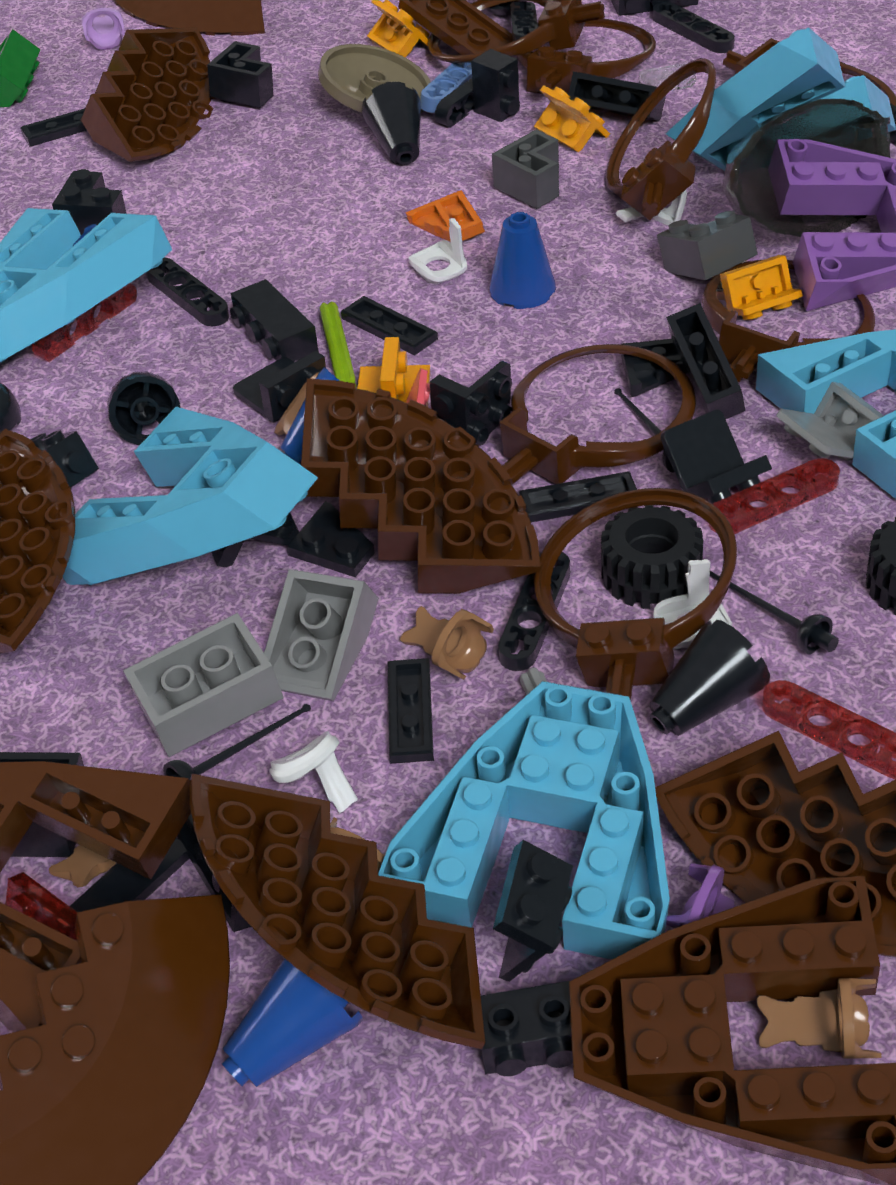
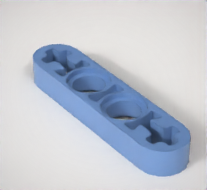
M452 63L421 91V109L426 112L435 113L438 103L444 97L472 78L471 63Z

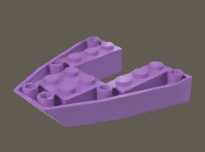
M777 139L768 171L780 215H876L881 233L802 232L793 265L799 288L802 289L805 310L817 309L857 298V295H868L896 287V159L809 139Z

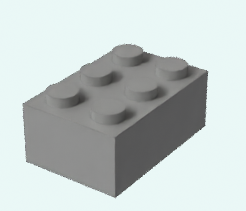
M238 613L123 670L139 706L168 757L284 698L273 666Z

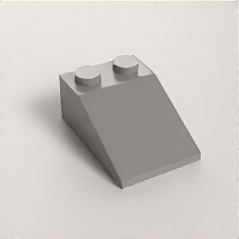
M292 569L288 570L264 654L273 666L281 691L323 700H335L369 635L379 599L364 581Z

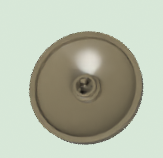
M345 44L327 50L321 58L318 69V78L323 88L343 105L361 113L365 97L367 100L372 95V90L376 86L386 82H402L410 89L413 87L417 91L419 98H421V91L431 82L427 74L409 59L395 52L364 44Z

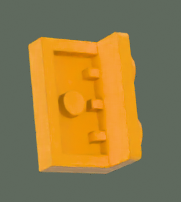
M777 255L720 274L727 310L730 312L732 310L737 311L743 320L758 318L763 315L762 310L771 307L772 310L790 307L793 305L792 300L803 297L802 289L792 288L786 255Z

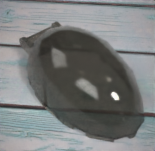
M816 99L783 111L757 124L732 150L727 158L722 189L733 211L738 215L750 216L751 223L764 230L793 237H801L802 232H839L850 227L851 224L857 222L860 218H866L868 215H780L768 168L777 139H809L891 158L887 124H890V117H882L877 111H871L863 106V103L855 100Z

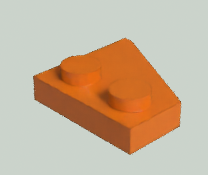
M462 190L405 212L409 223L447 241H450V218H455L461 226L462 241L485 232L481 219Z

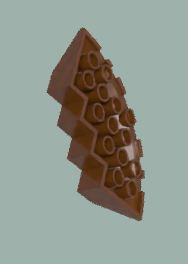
M113 0L126 14L133 18L143 19L146 21V24L155 27L197 28L199 32H205L206 35L213 36L216 33H231V36L265 33L261 0Z
M197 28L126 30L119 50H115L107 72L102 73L96 92L90 95L81 118V122L94 142L127 161L133 162L166 155L183 147L187 140L190 141L202 129L197 125L198 121L210 117L214 108L209 103L212 99H216L210 97L207 64L210 63L208 57L210 51ZM205 110H208V111H209L208 114H203V113H204Z
M307 379L301 466L317 476L318 479L309 488L306 497H339L340 528L378 529L379 560L418 561V593L458 594L540 572L538 539L534 525L531 524L526 512L522 495H518L512 486L511 477L495 457L491 459L487 453L476 445V439L463 428H454L438 418L436 411L413 400L405 403L392 398L389 391L378 389L374 393L355 389V383Z
M7 429L0 433V654L15 651L49 605L64 575L75 535L73 494L63 471L46 450L36 447L35 443L24 435Z
M777 731L655 787L656 797L663 812L691 853L703 865H716L724 868L723 885L745 903L816 878L865 876L878 955L896 957V780L863 794L842 752L799 772L780 732Z
M191 774L190 809L195 834L204 858L228 899L267 944L294 967L321 986L364 1011L403 1028L442 1041L478 1049L483 1048L485 1034L474 928L427 919L424 884L378 876L377 842L331 833L330 801Z
M221 895L126 901L77 912L75 934L82 963L36 973L35 994L42 1025L0 1035V1185H137L162 1157L192 1111L206 1083L220 1042L227 1010L230 976L228 928Z

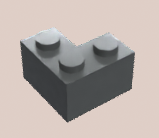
M536 129L492 153L493 187L536 209L559 197L558 139Z
M735 211L721 212L715 216V220L709 223L696 225L688 223L687 220L675 221L668 225L669 229L657 234L664 269L672 274L708 280L758 255L750 216L735 214Z

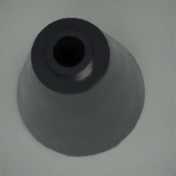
M386 82L376 86L372 90V95L367 100L365 97L363 101L362 114L364 120L393 163L410 164L418 158L420 152L421 101L418 93L413 87L410 89L402 82Z
M710 620L703 625L649 704L652 711L649 717L656 728L666 735L673 732L679 736L763 690L770 683V673L762 657L755 662L747 652L753 646L748 639L722 620H716L713 623Z

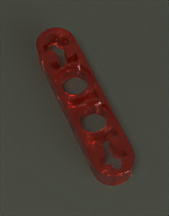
M131 283L127 284L78 316L72 323L33 343V353L51 362L76 343L74 342L84 335H89L100 326L98 325L103 321L113 318L133 304L137 298L136 287ZM101 304L100 312L98 316L94 318V312L97 306ZM77 321L75 332L70 335V329L73 323Z
M825 458L814 459L715 502L713 505L724 514L732 526L734 534H737L833 491L839 484L840 468L832 460ZM792 487L799 490V492L786 493L781 491V489ZM761 501L768 504V506L753 507L750 503ZM709 524V527L711 528V530L716 533V531L713 529V527Z
M777 680L765 687L762 709L768 717L896 780V761L892 760V758H896L895 732L795 683ZM783 698H787L790 700V702L784 700L780 704L775 702V700L781 701L783 700ZM822 715L829 718L832 723L826 726H818L811 723L809 718ZM860 734L869 738L871 742L864 746L855 745L848 740V737ZM880 744L885 745L884 748H883V747H880V751H879V753H877V751H878V749H879V745H880Z

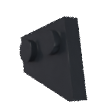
M672 339L621 344L640 347L658 353L677 364L687 374ZM621 354L631 397L638 396L674 380V377L667 370L654 362L637 356Z
M326 501L287 546L288 556L355 578L375 553L374 544L357 528H340V512L331 503Z

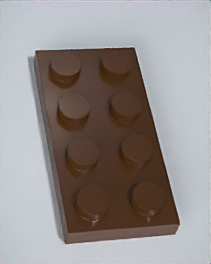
M399 0V9L407 12L416 22L461 55L485 52L513 42L512 34L466 0Z

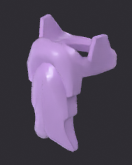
M98 8L87 12L82 17L85 38L96 49H112L120 44L122 36L125 35L123 17L120 11L113 8ZM101 14L106 15L104 17H96Z

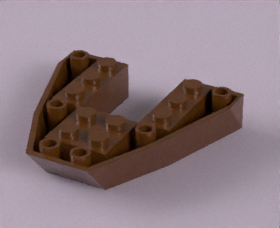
M45 761L0 762V872L32 822L151 880L191 814L189 778ZM0 902V1021L8 1030L16 1032L42 1025L35 994L36 973L79 964L82 961L76 940Z
M865 876L816 878L666 931L569 981L574 1078L736 1147L879 1185H896V1063L734 1070L727 1002L757 1001L759 996H767L775 1000L795 999L798 996L819 997L820 992L837 989L838 978L876 979L875 988L858 990L855 993L859 996L876 995L880 961Z

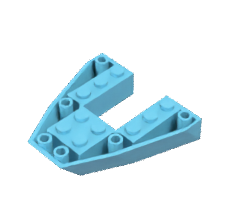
M807 28L793 32L788 38L778 42L714 90L707 126L693 153L723 171L730 173L770 165L777 139H809L843 146L894 131L896 126L888 96L864 75L851 77L844 82L837 51L814 31ZM698 104L676 123L666 135L676 140L692 117Z
M27 208L0 242V363L59 328L72 323L81 314L150 269L159 266L163 262V258L173 249L156 215L110 213L73 246L81 234L68 210Z
M896 329L867 332L758 354L756 390L779 408L813 414L832 382L843 384L860 398L887 385L896 391ZM896 410L856 429L852 462L855 468L895 499Z
M175 407L134 451L156 487L174 486V488L168 495L89 499L75 514V535L63 579L70 585H93L195 558L275 530L285 523L286 516L295 505L307 496L309 488L318 477L264 439L234 422Z
M542 681L473 743L390 841L378 872V876L424 884L427 919L472 927L510 818L588 833L573 881L572 895L562 918L564 949L612 960L665 933L670 897L654 774L629 696Z

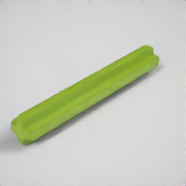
M332 301L328 304L323 302L319 307L334 375L340 381L355 383L356 388V378L338 306Z

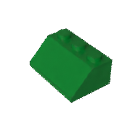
M13 29L0 45V107H10L14 101L18 103L22 101L28 92L27 87L34 77L33 73L40 63L36 59L41 49Z

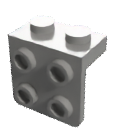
M832 382L814 414L780 408L776 416L785 423L784 429L787 432L807 440L810 443L809 449L815 454L824 458L834 455L846 461H852L856 429L884 415L843 384Z

